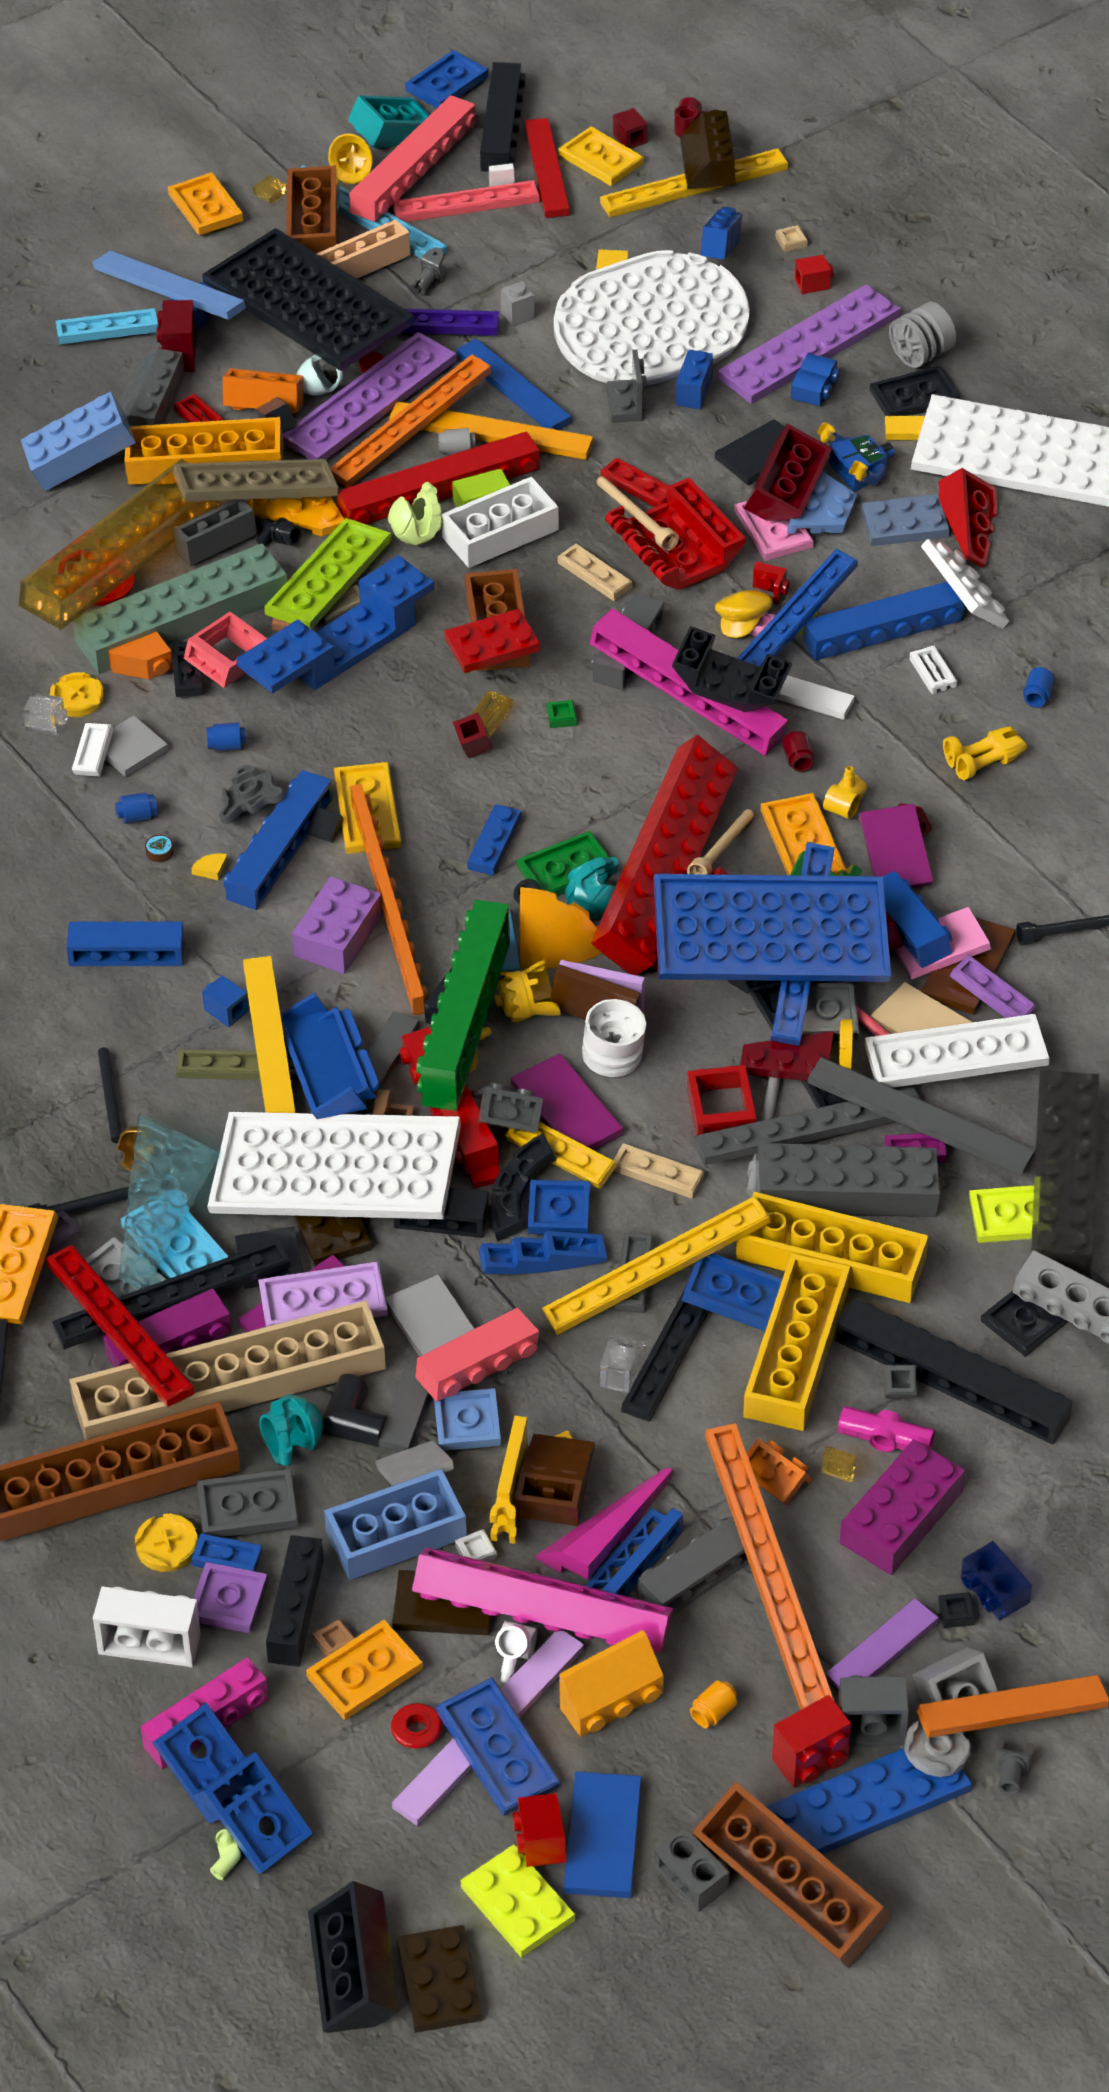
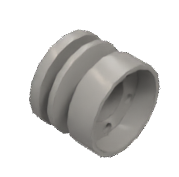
M931 301L895 319L889 326L891 345L901 361L909 367L917 368L924 365L926 362L933 360L934 357L952 349L956 343V331L950 316L944 308Z

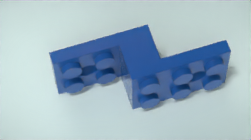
M207 1702L152 1742L209 1824L217 1820L222 1822L258 1874L264 1872L313 1834L257 1753L253 1752L247 1756L243 1755ZM198 1740L205 1745L206 1754L203 1758L198 1759L192 1755L190 1747L193 1741ZM262 1817L270 1818L274 1823V1831L270 1836L264 1835L259 1829V1822Z

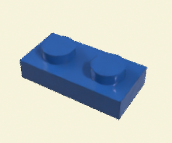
M201 1533L192 1557V1565L204 1568L205 1563L209 1562L256 1572L262 1555V1545Z

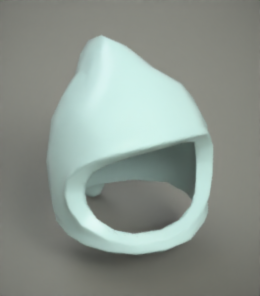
M314 355L305 360L296 375H303L304 394L318 396L333 391L342 383V371L336 368L338 378L332 384L323 374L324 368L320 367L319 359L321 358Z

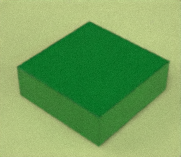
M573 700L546 702L550 728L577 726Z

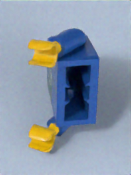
M823 422L817 430V433L821 435V441L829 443L832 448L829 454V464L853 492L869 484L875 486L885 476L887 459L895 455L894 448L890 442L878 446L869 435L855 438L843 437L835 433V428L826 422Z

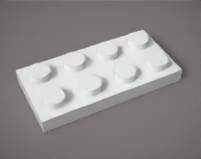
M930 539L924 542L921 547L972 614L1003 629L1009 623V619L1003 613L1005 608L991 597L992 591L978 580L980 575L965 563L967 559L956 549L954 552L951 551L943 542L936 543Z

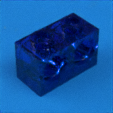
M994 1541L962 1559L960 1577L964 1586L968 1590H973L980 1598L984 1609L987 1612H992L999 1621L1030 1603L1032 1584Z

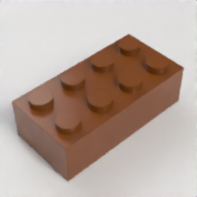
M336 165L287 168L286 235L316 254L339 244V180Z
M517 569L464 574L465 599L469 623L515 609H520L525 617ZM530 654L476 671L530 666Z

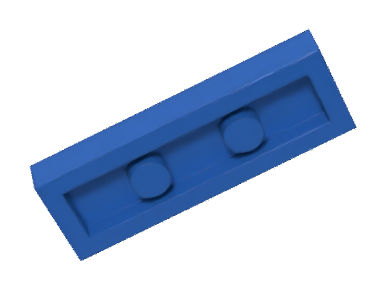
M497 804L494 805L467 861L468 870L494 876L520 822L521 810Z

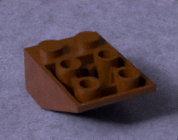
M533 1433L520 1471L515 1494L516 1517L579 1526L595 1442Z

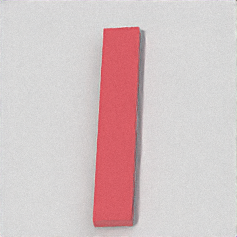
M532 180L398 200L392 205V211L395 217L404 222L538 203L540 201L535 181Z

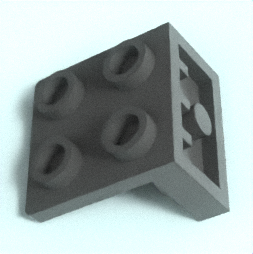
M637 349L632 350V380L607 381V394L612 423L642 421V410H647L646 395H642L644 391H647L646 375L641 376V374H644L643 358L639 359Z
M489 1083V1086L481 1085L480 1089L472 1091V1097L482 1099L479 1123L533 1134L538 1132L543 1098L535 1097L534 1091L526 1089L506 1091V1085Z

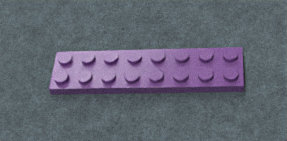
M865 284L721 368L717 372V378L752 404L793 380L808 353L830 358L900 317V308Z
M420 332L416 333L296 423L297 426L282 434L283 444L309 460H327L394 408L396 402H403L456 362V353Z

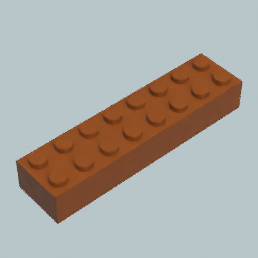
M219 1401L0 1465V1542L197 1484L199 1480L219 1478L241 1471L238 1447L221 1402Z

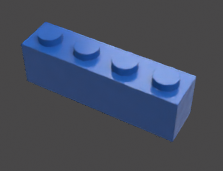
M896 871L883 876L885 909L896 924L902 944L919 966L924 968L951 955L950 942L953 939L949 929L946 926L942 927L933 910L929 911L926 908L925 902L919 894H914L909 881L902 879Z
M69 922L66 946L69 966H183L185 944L183 922Z

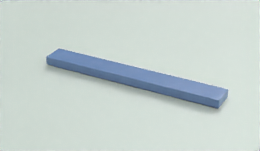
M111 250L93 261L94 269L174 300H193L195 308L227 320L246 308L245 300Z

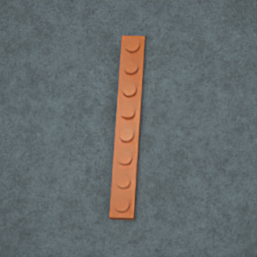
M471 354L330 468L334 479L347 488L352 486L491 373V366Z

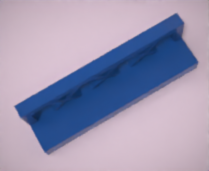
M652 1508L585 1586L594 1589L603 1588L602 1591L627 1597L639 1584V1578L643 1572L652 1568L683 1532V1513L672 1508L665 1516ZM653 1521L657 1522V1527L648 1535V1526ZM633 1545H640L632 1556L629 1557V1548ZM622 1566L614 1577L611 1578L610 1570L613 1567Z

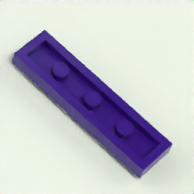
M405 309L414 315V324L400 332L498 335L499 311Z

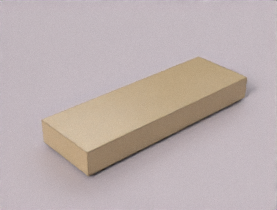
M574 544L557 556L558 564L613 601L632 589L631 580L578 544Z
M624 1143L613 1160L617 1165L614 1172L693 1199L704 1179V1171Z

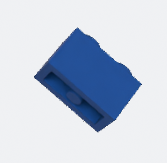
M688 349L676 381L677 406L701 409L713 377V353Z

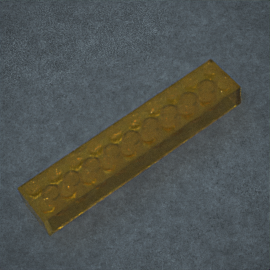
M181 459V460H179V461H178L177 463H175V464L189 463V462H187V461ZM174 465L21 580L19 606L62 630L174 543L173 528L219 507L221 501H184L173 474Z

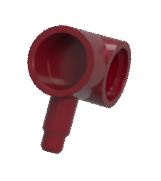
M683 98L674 111V133L678 137L702 113L708 112L702 111V104L696 98Z

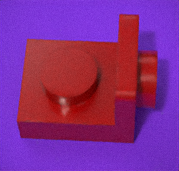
M756 561L753 568V588L773 592V603L779 604L782 596H786L789 591L790 580H786L787 568Z

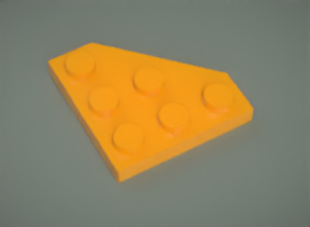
M331 496L326 498L302 497L300 499L277 498L274 500L251 499L245 501L254 510V515L274 521L281 517L287 518L301 528L312 530V534L318 536L331 534L344 520Z

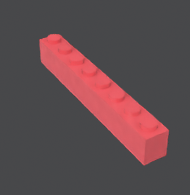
M450 95L349 193L350 213L373 222L382 214H385L394 202H397L408 189H411L420 177H423L445 153L449 152L458 140L462 139L463 135L475 126L477 121L475 104Z

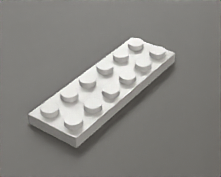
M1035 1014L865 1038V1049L874 1080L891 1088L1049 1065V1055Z

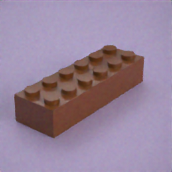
M736 1781L692 1832L709 1850L720 1857L730 1868L847 1968L854 1963L892 1917L883 1905Z

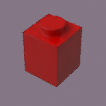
M824 254L795 260L794 279L801 294L830 289L831 278L834 277L832 264H828Z

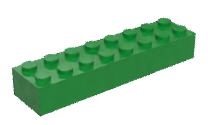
M475 899L472 910H467L466 929L465 931L461 930L459 933V950L453 952L451 960L452 971H447L444 982L445 992H440L437 1008L439 1011L438 1014L433 1013L430 1026L432 1032L431 1035L427 1034L425 1036L423 1047L425 1053L424 1056H419L416 1072L421 1074L418 1081V1093L422 1094V1106L453 1111L458 1109L500 978V972L502 971L510 946L509 904Z

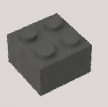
M860 1675L840 1678L838 1707L851 1722L849 1746L904 1745L908 1721L906 1676L883 1675L881 1677H862Z

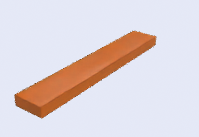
M1094 1675L919 1704L916 1712L927 1738L1103 1709L1108 1707L1109 1698L1099 1676Z

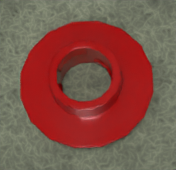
M420 1703L408 1704L400 1708L393 1716L390 1725L395 1740L404 1747L412 1749L425 1748L433 1744L440 1737L443 1728L442 1720L436 1710ZM413 1723H422L426 1726L420 1732H413L408 1729L409 1725Z

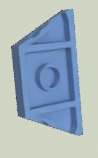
M821 471L801 517L790 519L787 533H795L796 528H810V533H843L856 502L857 494Z

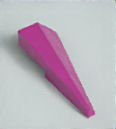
M662 1469L536 1555V1560L560 1573L566 1568L589 1580L618 1541L623 1542L655 1501L673 1477V1469Z

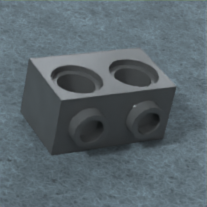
M685 1827L655 1849V1868L698 1912L729 1889L730 1871L727 1864L720 1857L715 1858L708 1851L707 1846L695 1835L693 1836ZM681 1854H685V1855H688V1856H690V1857H688V1858H679V1857H677V1856H678V1855H681ZM709 1877L711 1878V1880L702 1881L699 1878Z

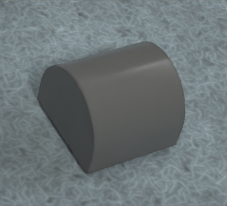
M885 1365V1398H916V1365Z

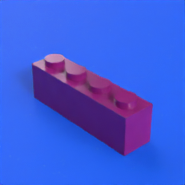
M210 1289L138 1321L165 1354L208 1343L212 1340H218L232 1332L230 1313L214 1289ZM107 1335L104 1336L105 1353L112 1366L118 1367L129 1364V1361Z

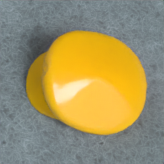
M743 590L721 599L716 603L715 610L722 616L721 630L723 634L731 638H740L748 635L755 628L760 618L766 615L767 611L772 607V598L761 591Z

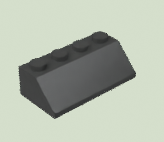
M157 349L135 365L119 402L125 412L129 426L160 425L165 423L185 376L182 352Z

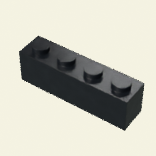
M290 1536L266 1638L268 1663L300 1667L324 1562L323 1545L320 1538Z

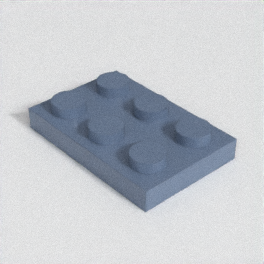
M938 494L865 502L861 505V512L871 546L949 537V527Z

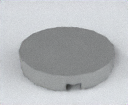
M918 1720L907 1731L904 1750L908 1760L918 1770L927 1775L945 1777L952 1776L963 1769L970 1756L971 1744L969 1739L966 1740L963 1732L927 1738L924 1728Z

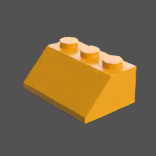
M644 1630L560 1673V1710L578 1735L582 1737L588 1733L598 1732L605 1724L616 1718L626 1717L633 1709L644 1703H652L663 1694L664 1675Z

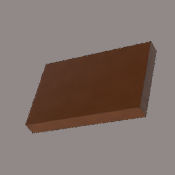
M559 964L555 971L550 1002L558 1004L561 1012L586 1020L588 1011L594 1004L603 1000L619 999L628 1001L638 1007L640 993Z

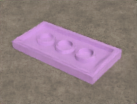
M379 1262L258 1279L266 1327L366 1300L373 1318L388 1316Z

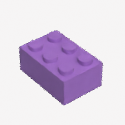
M330 876L292 933L294 957L345 974L382 918L381 893Z

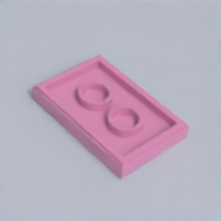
M747 501L735 504L737 516L764 561L813 548V540L806 528H796L795 533H787L790 519L765 521L744 509Z
M969 907L938 918L942 927L946 926L952 935L953 940L950 942L951 955L921 968L904 945L895 950L911 980L962 961L968 954L972 957L991 950L990 942Z

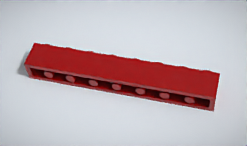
M525 431L338 490V510L344 519L348 518L363 524L376 522L388 518L390 508L400 496L404 497L412 506L414 499L417 497L418 492L421 491L422 485L425 482H430L437 489L436 496L438 501L453 497L452 481L502 469L507 479L539 470V449L528 432Z

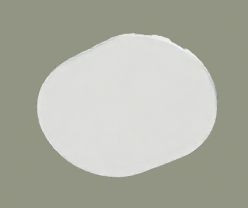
M673 250L655 251L591 271L575 280L558 300L554 315V335L560 351L575 368L603 383H607V381L632 380V350L637 349L639 359L643 358L644 374H641V376L646 375L647 385H652L678 377L688 349L713 353V364L730 355L745 336L749 320V304L742 285L722 265L717 266L708 261L707 257L691 252L681 254L673 253Z

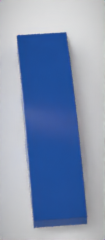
M545 1231L542 1239L513 1237L511 1244L481 1243L478 1250L483 1274L543 1273L606 1262L607 1260L602 1234Z

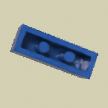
M722 207V209H719L703 227L700 256L724 260L740 242L743 213L736 212V209L732 207Z

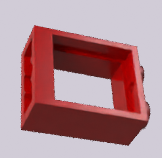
M745 1065L687 1071V1092L696 1136L756 1122V1114ZM740 1088L744 1111L703 1115L699 1092Z

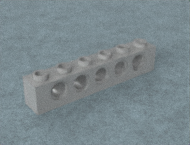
M1033 1250L1016 1276L1013 1293L1024 1301L1032 1302L1044 1308L1051 1315L1059 1316L1073 1323L1075 1327L1100 1337L1101 1340L1109 1344V1288Z

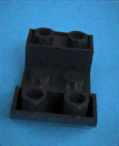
M690 626L672 667L693 694L742 712L775 704L792 667V662L767 654L762 666L759 667L713 650L716 635Z

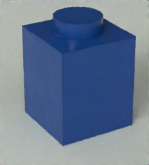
M223 975L215 982L208 984L205 990L202 991L204 1010L227 1027L233 1025L249 1011L247 992Z

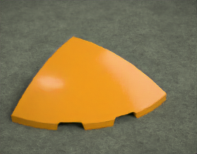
M521 887V970H526L543 959L546 961L547 969L557 968L561 960L580 963L603 954L590 944L598 925L595 926L589 919V912L575 902L568 905L557 900L555 893Z

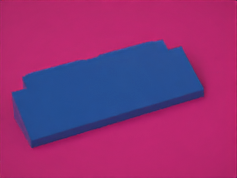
M314 992L280 1013L284 1039L314 1117L318 1120L367 1109L364 1100L377 1098L374 1091L380 1087V1081L368 1052L365 1049L358 1051L363 1046L364 1041L351 1010L344 1009L340 1011L336 1006L329 1011Z

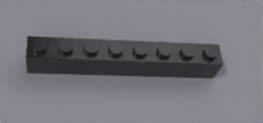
M854 1298L837 1322L836 1342L884 1365H916V1380L1052 1445L1070 1420L1072 1400L1066 1398L1063 1394L1042 1387L1034 1380L1025 1379L1011 1372L1006 1367L989 1362L982 1356L970 1353L951 1341H945L930 1334L923 1328H917L903 1321L898 1316L883 1312L870 1303H864Z

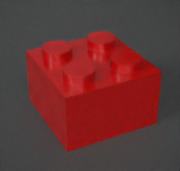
M827 1695L774 1724L772 1760L793 1788L803 1783L809 1784L816 1780L821 1773L830 1768L836 1769L846 1762L849 1758L851 1722L830 1695Z

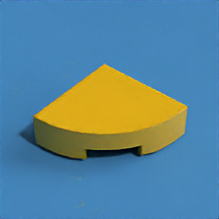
M216 853L200 858L191 867L192 875L219 880L228 862L227 854Z

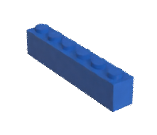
M943 582L811 618L804 625L803 641L816 661L962 621L964 603L950 584Z
M301 770L297 778L291 780L288 791L285 793L286 798L282 802L276 803L272 814L264 819L258 834L252 836L250 845L245 853L239 855L233 870L226 874L223 886L226 889V899L228 901L254 910L258 909L308 836L306 830L316 807L326 809L332 801L331 779Z

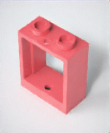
M230 611L190 637L184 655L186 661L223 688L246 673L237 666V660L232 662L212 646L226 637L247 652L267 639Z

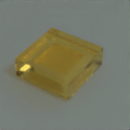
M270 175L253 186V194L269 203L274 202L287 192V185Z
M827 1446L823 1453L822 1472L851 1482L855 1475L856 1456Z

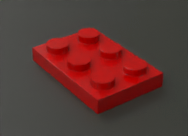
M520 609L444 631V638L464 674L540 651V643Z

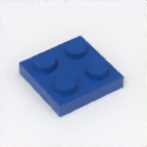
M530 1180L528 1234L544 1235L545 1231L588 1234L590 1181Z

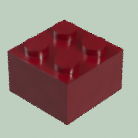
M163 300L162 311H158V326L161 327L156 329L157 343L162 345L159 349L182 352L184 372H195L197 336L193 300Z

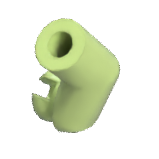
M223 1829L216 1834L215 1841L218 1844L220 1858L210 1868L211 1873L219 1880H223L241 1858V1850L227 1829Z

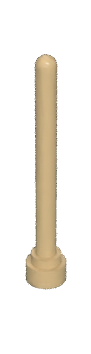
M601 476L597 479L599 487L621 506H624L633 517L655 535L656 544L664 551H670L677 545L679 536L671 528L658 525L605 477Z
M750 809L745 810L704 857L695 858L689 864L687 874H711L712 864L754 816L753 811Z

